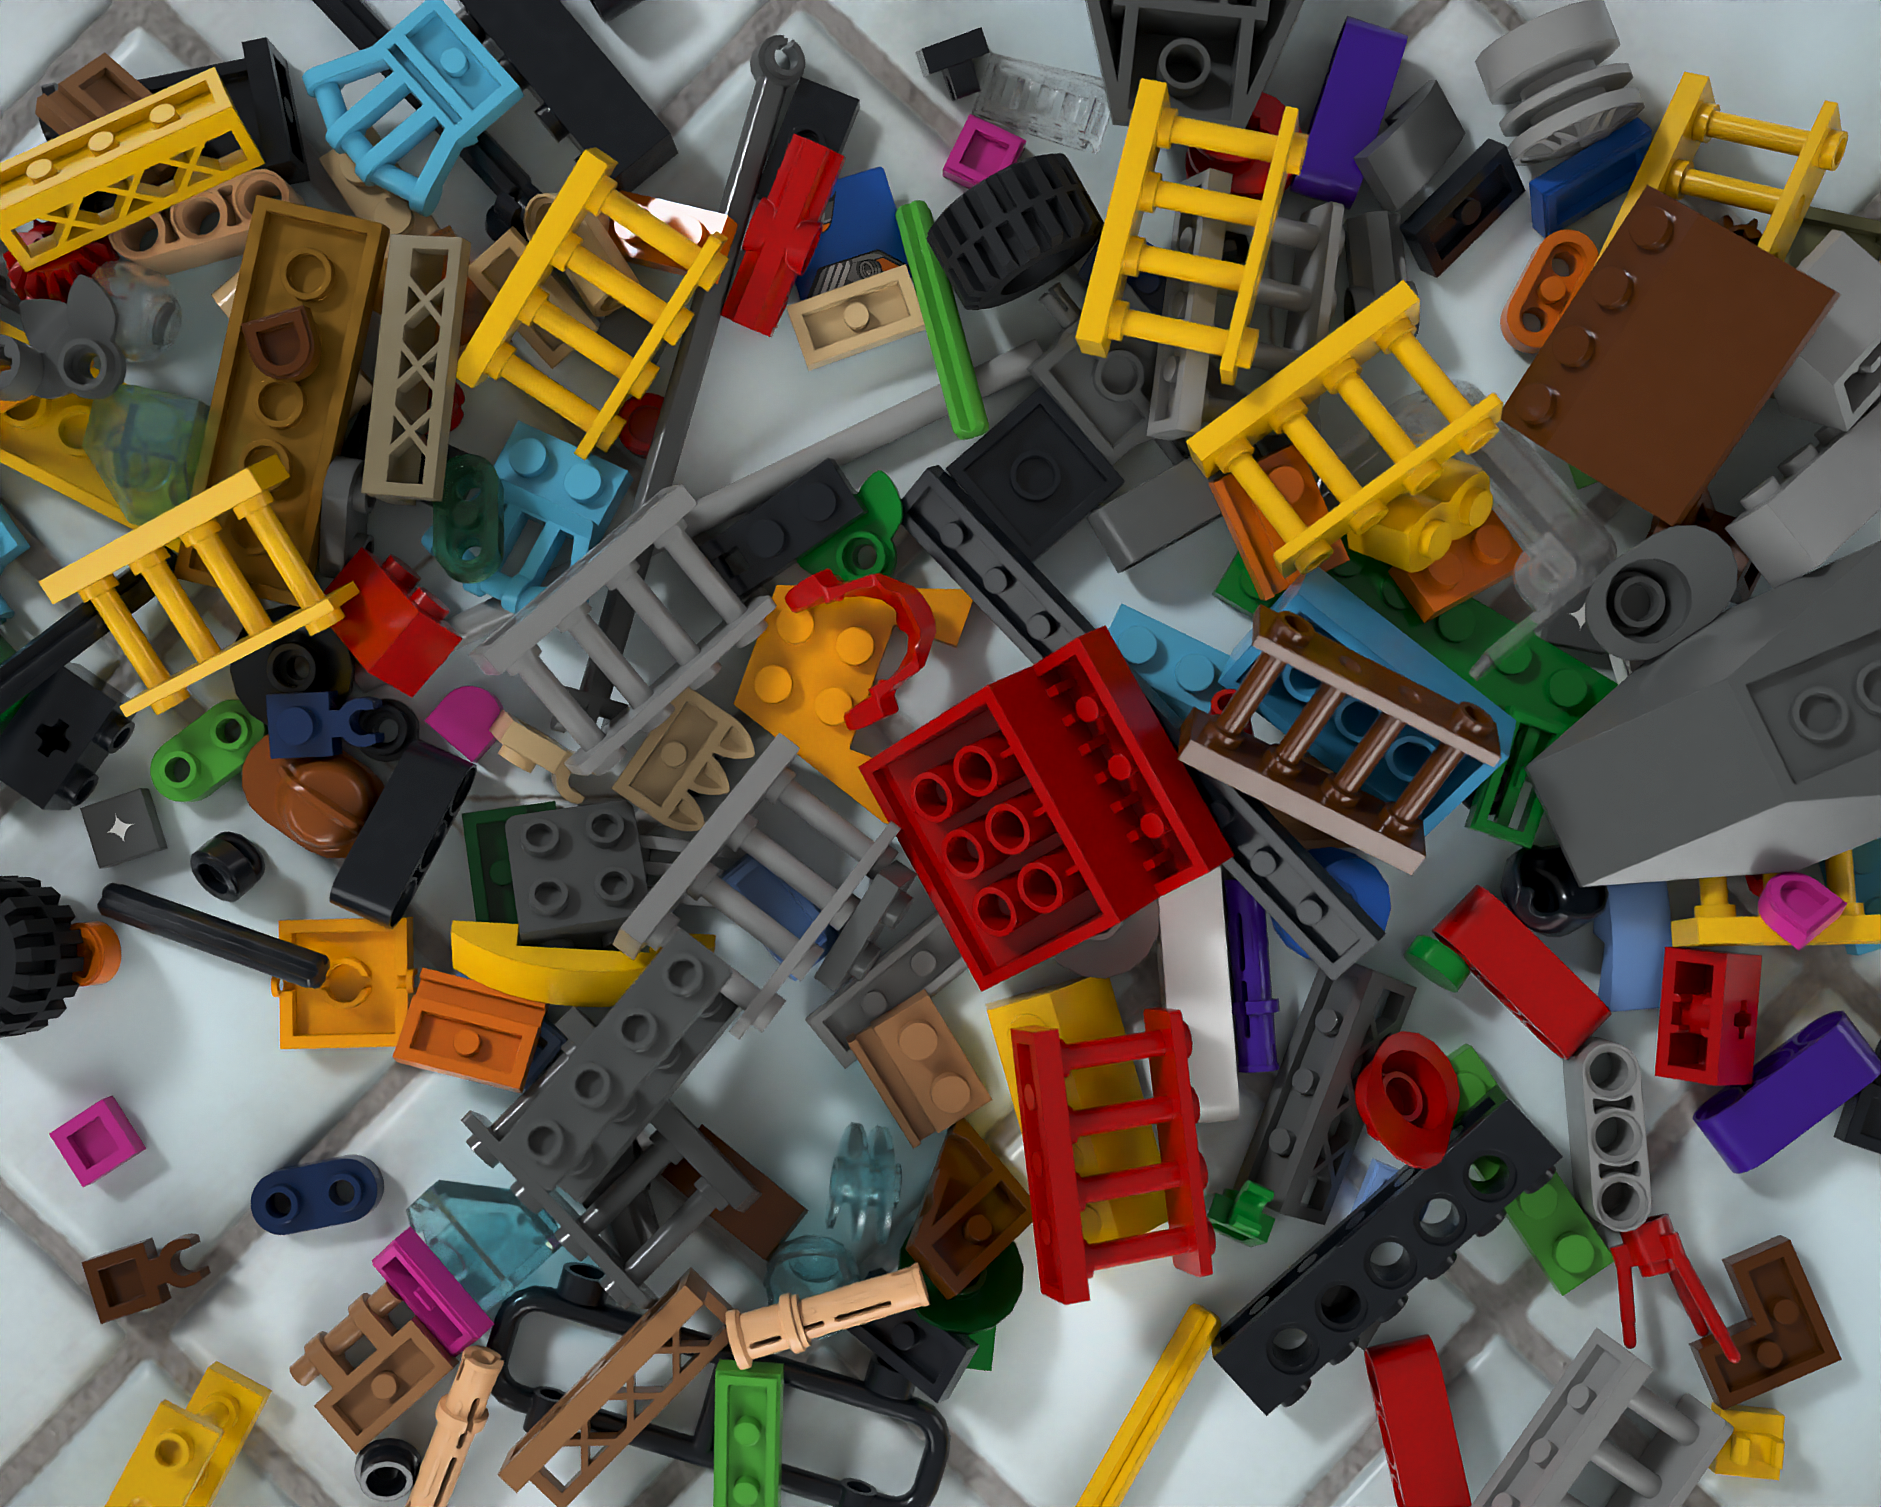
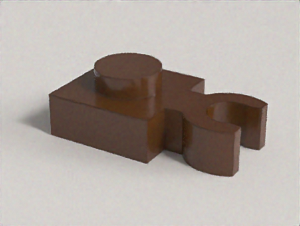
M192 1233L178 1237L169 1242L159 1255L152 1237L91 1257L82 1262L100 1323L103 1324L165 1303L172 1298L167 1283L174 1287L186 1288L206 1278L211 1273L209 1266L200 1267L197 1270H188L180 1262L181 1251L199 1243V1234Z

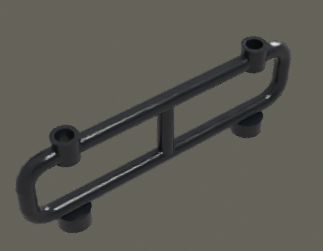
M578 1262L565 1263L557 1288L533 1285L517 1290L503 1301L494 1318V1325L491 1328L486 1347L499 1353L501 1360H504V1365L491 1394L499 1403L514 1411L526 1414L523 1423V1430L525 1432H528L566 1392L547 1386L535 1388L525 1386L515 1381L510 1375L508 1362L523 1317L534 1311L544 1312L623 1336L643 1316L640 1313L606 1304L608 1293L599 1283V1280L605 1273L599 1267ZM683 1326L681 1327V1340H709L713 1336ZM730 1342L710 1361V1363L715 1365L694 1436L649 1423L628 1445L714 1471L715 1370L719 1359L735 1360ZM681 1353V1354L692 1357L695 1353ZM776 1354L753 1360L754 1362L784 1363V1385L912 1423L918 1426L925 1436V1447L914 1484L903 1495H887L877 1492L875 1487L862 1480L853 1478L837 1480L782 1463L781 1491L833 1507H930L939 1490L949 1457L951 1435L945 1418L936 1407L919 1397L913 1396L916 1387L877 1354L872 1355L864 1381ZM601 1408L590 1419V1432H618L627 1423V1416Z

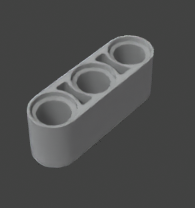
M1590 1036L1568 1060H1563L1574 1196L1584 1214L1613 1231L1628 1232L1637 1229L1645 1223L1651 1212L1652 1204L1641 1071L1638 1060L1631 1050L1621 1044ZM1607 1052L1612 1062L1611 1073L1602 1083L1594 1084L1590 1076V1065L1599 1054ZM1613 1117L1618 1127L1617 1135L1608 1146L1599 1148L1595 1138L1596 1130L1601 1122ZM1620 1182L1623 1189V1197L1620 1204L1613 1210L1603 1211L1601 1200L1605 1189L1611 1184Z

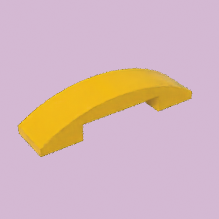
M452 920L451 927L452 965L455 970L472 980L500 992L554 1005L614 1007L662 950V947L655 951L649 946V953L640 952L633 961L622 951L519 946V924ZM689 933L714 953L716 935Z

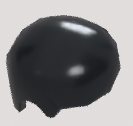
M1532 844L1531 849L1522 847L1506 859L1500 885L1502 898L1508 909L1529 929L1547 937H1562L1571 934L1591 922L1605 911L1609 895L1607 886L1579 888L1560 845L1540 847L1539 845Z

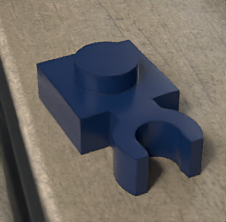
M338 690L266 695L271 759L343 754L341 737L349 744L357 747L371 746L385 741L384 733H367L359 725V716L363 710L383 707L382 700L377 697L355 698L346 702L339 709Z

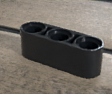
M414 739L401 756L342 864L331 888L330 903L392 930L406 912L474 782L477 765L421 739Z

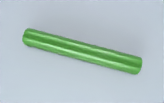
M915 200L910 204L901 205L896 210L895 216L952 429L960 440H968L985 434L989 429V422L951 283L926 239L928 237L927 233L934 224L933 216L926 202Z

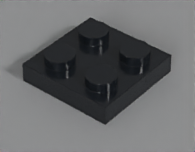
M1042 386L946 468V473L1032 563L1115 493L1125 482Z

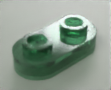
M461 454L447 460L442 502L433 501L434 556L450 578L467 584L478 583L491 577L500 567L504 557L503 483L494 466L484 457L475 454ZM472 488L482 489L477 498L470 501L463 500V496L468 490ZM481 547V552L476 558L472 560L462 559L463 554L469 548Z

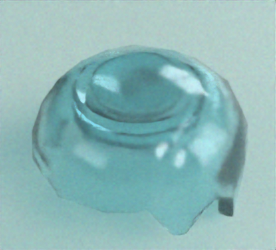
M804 1234L782 1242L766 1264L767 1271L765 1272L763 1287L766 1289L769 1306L778 1303L780 1295L789 1292L792 1295L798 1294L800 1299L860 1282L861 1274L852 1251L846 1249L842 1242L829 1236ZM845 1329L813 1339L821 1340L842 1333Z

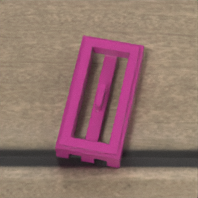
M411 1226L372 1260V1265L450 1356L455 1358L494 1325L493 1321Z

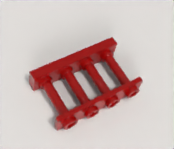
M1162 1007L1144 1009L1146 1032L1066 1044L1060 1038L1058 1028L1039 1025L1010 1028L1041 1294L1064 1305L1091 1300L1088 1279H1091L1094 1271L1172 1256L1176 1269L1196 1277L1213 1274L1211 1255L1216 1250V1236L1211 1221L1206 1217L1203 1190L1208 1184V1170L1205 1159L1198 1150L1195 1124L1198 1123L1200 1118V1103L1197 1093L1190 1083L1188 1058L1192 1053V1037L1190 1029L1183 1020L1182 1012L1179 1009ZM1149 1058L1153 1090L1152 1098L1073 1110L1067 1104L1065 1078L1069 1076L1071 1070ZM1157 1124L1161 1163L1081 1177L1075 1171L1072 1145L1077 1143L1078 1137ZM1161 1190L1165 1191L1169 1229L1091 1244L1083 1238L1080 1212L1085 1210L1086 1204Z

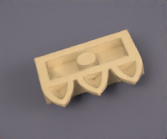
M688 686L671 701V704L675 707L674 712L661 725L650 731L611 789L665 826L680 831H698L705 824L701 808L689 792L693 790L706 795H722L730 792L727 775L720 763L714 758L715 754L732 759H746L754 757L755 750L750 735L739 720L695 690H691Z

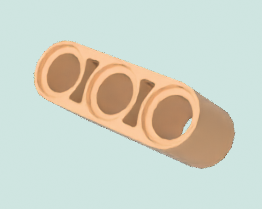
M254 169L108 236L113 248L124 258L146 273L164 276L243 255L256 195L269 198L281 195L282 201L307 205L304 199L277 173L267 169ZM213 212H220V219L216 228L207 234L200 235V226L205 217ZM158 228V237L154 245L145 251H140L142 237L146 232Z

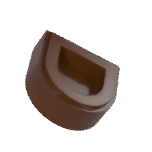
M301 305L241 324L251 359L263 374L281 382L292 383L307 378L317 368L321 358L322 347L310 308Z

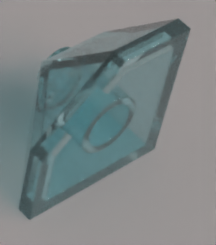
M120 385L117 391L110 397L93 400L82 447L129 523L141 526L190 499L209 415V405L198 399L137 385Z
M438 1180L406 1209L409 1224L417 1233L423 1231L426 1245L484 1312L488 1311L516 1289L562 1247L561 1243L554 1236V1233L558 1230L557 1222L543 1208L537 1215L534 1214L513 1194L511 1189Z

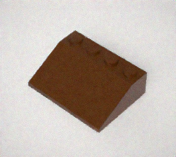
M1647 184L1503 406L1501 420L1545 450L1673 527L1680 526L1841 294Z

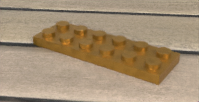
M256 195L190 499L247 467L277 454L290 477L268 489L275 500L270 503V506L314 577L319 556L323 485L332 460L337 455H341L390 229L383 223ZM304 305L311 309L321 341L322 353L320 362L314 372L307 378L292 383L281 382L263 374L254 365L241 324ZM233 509L217 516L216 519L222 527L217 533L258 598L300 607L247 519L244 517L239 520ZM181 540L174 571L176 578L219 588L194 546L186 548Z

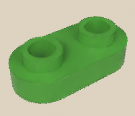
M225 700L216 704L156 751L150 766L151 779L155 788L164 797L177 802H196L207 798L242 771L250 749L265 735L269 734L268 726L250 715L240 700ZM235 719L241 726V735L238 740L230 743L225 737L224 730L226 725ZM184 758L189 763L190 773L181 782L175 777L174 767L180 759Z

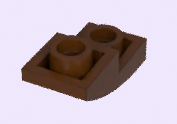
M701 1124L698 1129L762 1193L759 1199L745 1213L735 1210L729 1204L722 1212L715 1208L709 1216L762 1259L769 1262L809 1210L763 1172L754 1167L709 1128ZM685 1158L677 1165L671 1162L661 1174L688 1198L697 1190L694 1183L702 1176Z

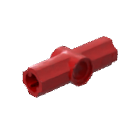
M793 134L791 142L787 146L782 164L778 168L768 198L763 197L750 220L742 245L745 255L720 313L721 316L768 337L773 336L787 306L797 276L801 277L805 273L816 250L823 230V222H820L846 160L845 156L812 140Z

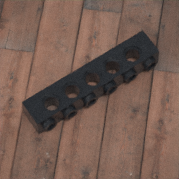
M1496 1084L1453 1122L1448 1148L1441 1163L1429 1169L1413 1168L1407 1164L1403 1166L1221 1327L1211 1344L1213 1359L1266 1416L1280 1404L1284 1408L1293 1405L1308 1391L1312 1383L1310 1378L1328 1362L1331 1365H1337L1352 1354L1360 1342L1358 1336L1376 1320L1384 1323L1396 1316L1408 1301L1407 1293L1425 1277L1428 1280H1434L1444 1274L1457 1258L1455 1251L1474 1234L1477 1237H1483L1493 1231L1506 1216L1507 1211L1504 1208L1522 1192L1532 1194L1547 1184L1556 1172L1554 1164L1563 1156ZM1484 1155H1493L1500 1158L1499 1169L1492 1178L1485 1181H1476L1469 1178L1470 1167L1477 1158ZM1433 1199H1445L1451 1202L1450 1213L1441 1222L1426 1223L1419 1219L1420 1211L1427 1202ZM1394 1242L1403 1246L1402 1255L1391 1265L1381 1266L1370 1261L1373 1250L1382 1243ZM1345 1285L1355 1291L1353 1299L1343 1307H1328L1321 1302L1324 1293L1333 1286ZM1287 1328H1296L1307 1334L1305 1341L1294 1349L1280 1348L1273 1340L1280 1331Z

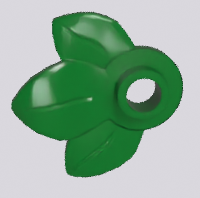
M877 470L868 477L859 492L854 489L869 512L800 559L797 563L802 569L812 575L822 570L830 569L834 575H840L844 581L855 580L876 573H881L888 577L892 576L897 565V550L892 539L903 520V503L896 485L884 471ZM866 545L873 547L877 555L876 562L870 569H864L858 561L859 551Z

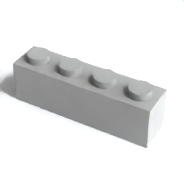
M1881 395L1848 432L1822 426L1814 434L1820 442L1816 447L1809 443L1778 465V470L1783 474L1778 481L1772 476L1754 487L1739 500L1745 510L1727 525L1725 529L1773 589L1818 568L1881 509Z

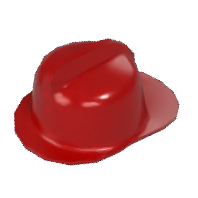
M1401 1031L1387 1037L1377 1049L1373 1060L1358 1076L1354 1092L1356 1108L1366 1125L1367 1134L1376 1141H1380L1395 1158L1413 1168L1429 1169L1441 1163L1448 1148L1460 1099L1457 1075L1448 1057L1435 1042L1419 1033Z

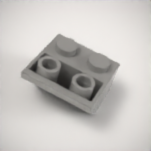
M1831 230L1818 246L1802 260L1796 269L1837 291L1841 296L1776 387L1774 395L1780 413L1848 432L1881 395V263L1845 232Z

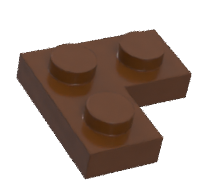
M1778 1235L1722 1259L1747 1317L1746 1320L1727 1327L1730 1337L1740 1353L1741 1360L1738 1363L1729 1362L1713 1334L1689 1343L1713 1402L1723 1410L1842 1360L1790 1239Z

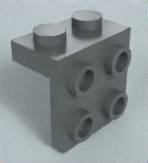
M619 800L510 817L505 824L522 946L620 951L613 945L617 933L623 923L648 894L637 823L632 804Z

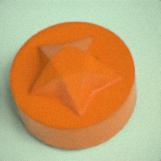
M101 921L71 924L70 930H81L83 943L77 944V956L84 957L83 971L74 972L72 980L80 984L79 987L107 983L116 975L121 963V945L117 934L108 924Z

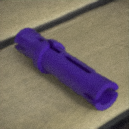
M1237 879L1223 880L1227 904L1234 1000L1231 1001L1232 1015H1235L1239 1064L1237 1065V1070L1241 1073L1280 1070L1279 1063L1277 1062L1274 1013L1279 1012L1280 1007L1279 998H1272L1266 910Z

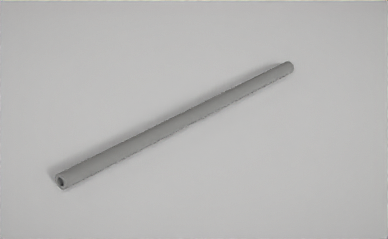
M1036 339L974 367L982 399L1031 376L1026 368L1043 354ZM941 384L695 500L698 505L683 517L688 524L684 531L692 538L765 503L827 458L835 459L838 466L841 467L949 415ZM654 546L652 556L665 551L666 548L657 549ZM571 560L549 570L540 586L548 587L570 568ZM492 597L446 619L462 638L453 651L495 632L515 614L503 609L501 600ZM359 661L355 663L354 680L363 693L386 684V682L368 673Z

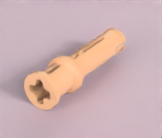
M915 1263L910 1267L855 1282L807 1298L800 1299L798 1294L792 1295L789 1292L780 1295L779 1302L746 1313L741 1314L738 1309L726 1311L725 1322L733 1356L739 1369L744 1370L752 1367L754 1359L791 1349L795 1354L806 1351V1347L811 1346V1339L920 1306H929L930 1302L919 1263Z

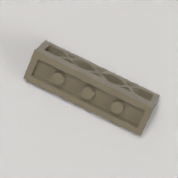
M390 234L361 489L362 494L390 504L416 506V500L442 502L471 243L463 237ZM444 255H448L446 277L441 281ZM441 303H443L442 310L439 307ZM437 322L440 325L439 341L434 346ZM430 387L433 391L431 408L426 412ZM423 453L425 455L423 483L418 484L421 454Z

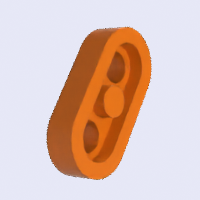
M1571 229L1559 230L1547 236L1533 251L1503 308L1500 318L1502 334L1505 340L1516 350L1529 354L1540 351L1592 271L1599 253L1597 247L1587 235ZM1552 259L1564 260L1569 267V275L1566 277L1557 275L1552 269ZM1531 313L1538 317L1541 325L1539 332H1532L1525 328L1522 320L1523 314Z

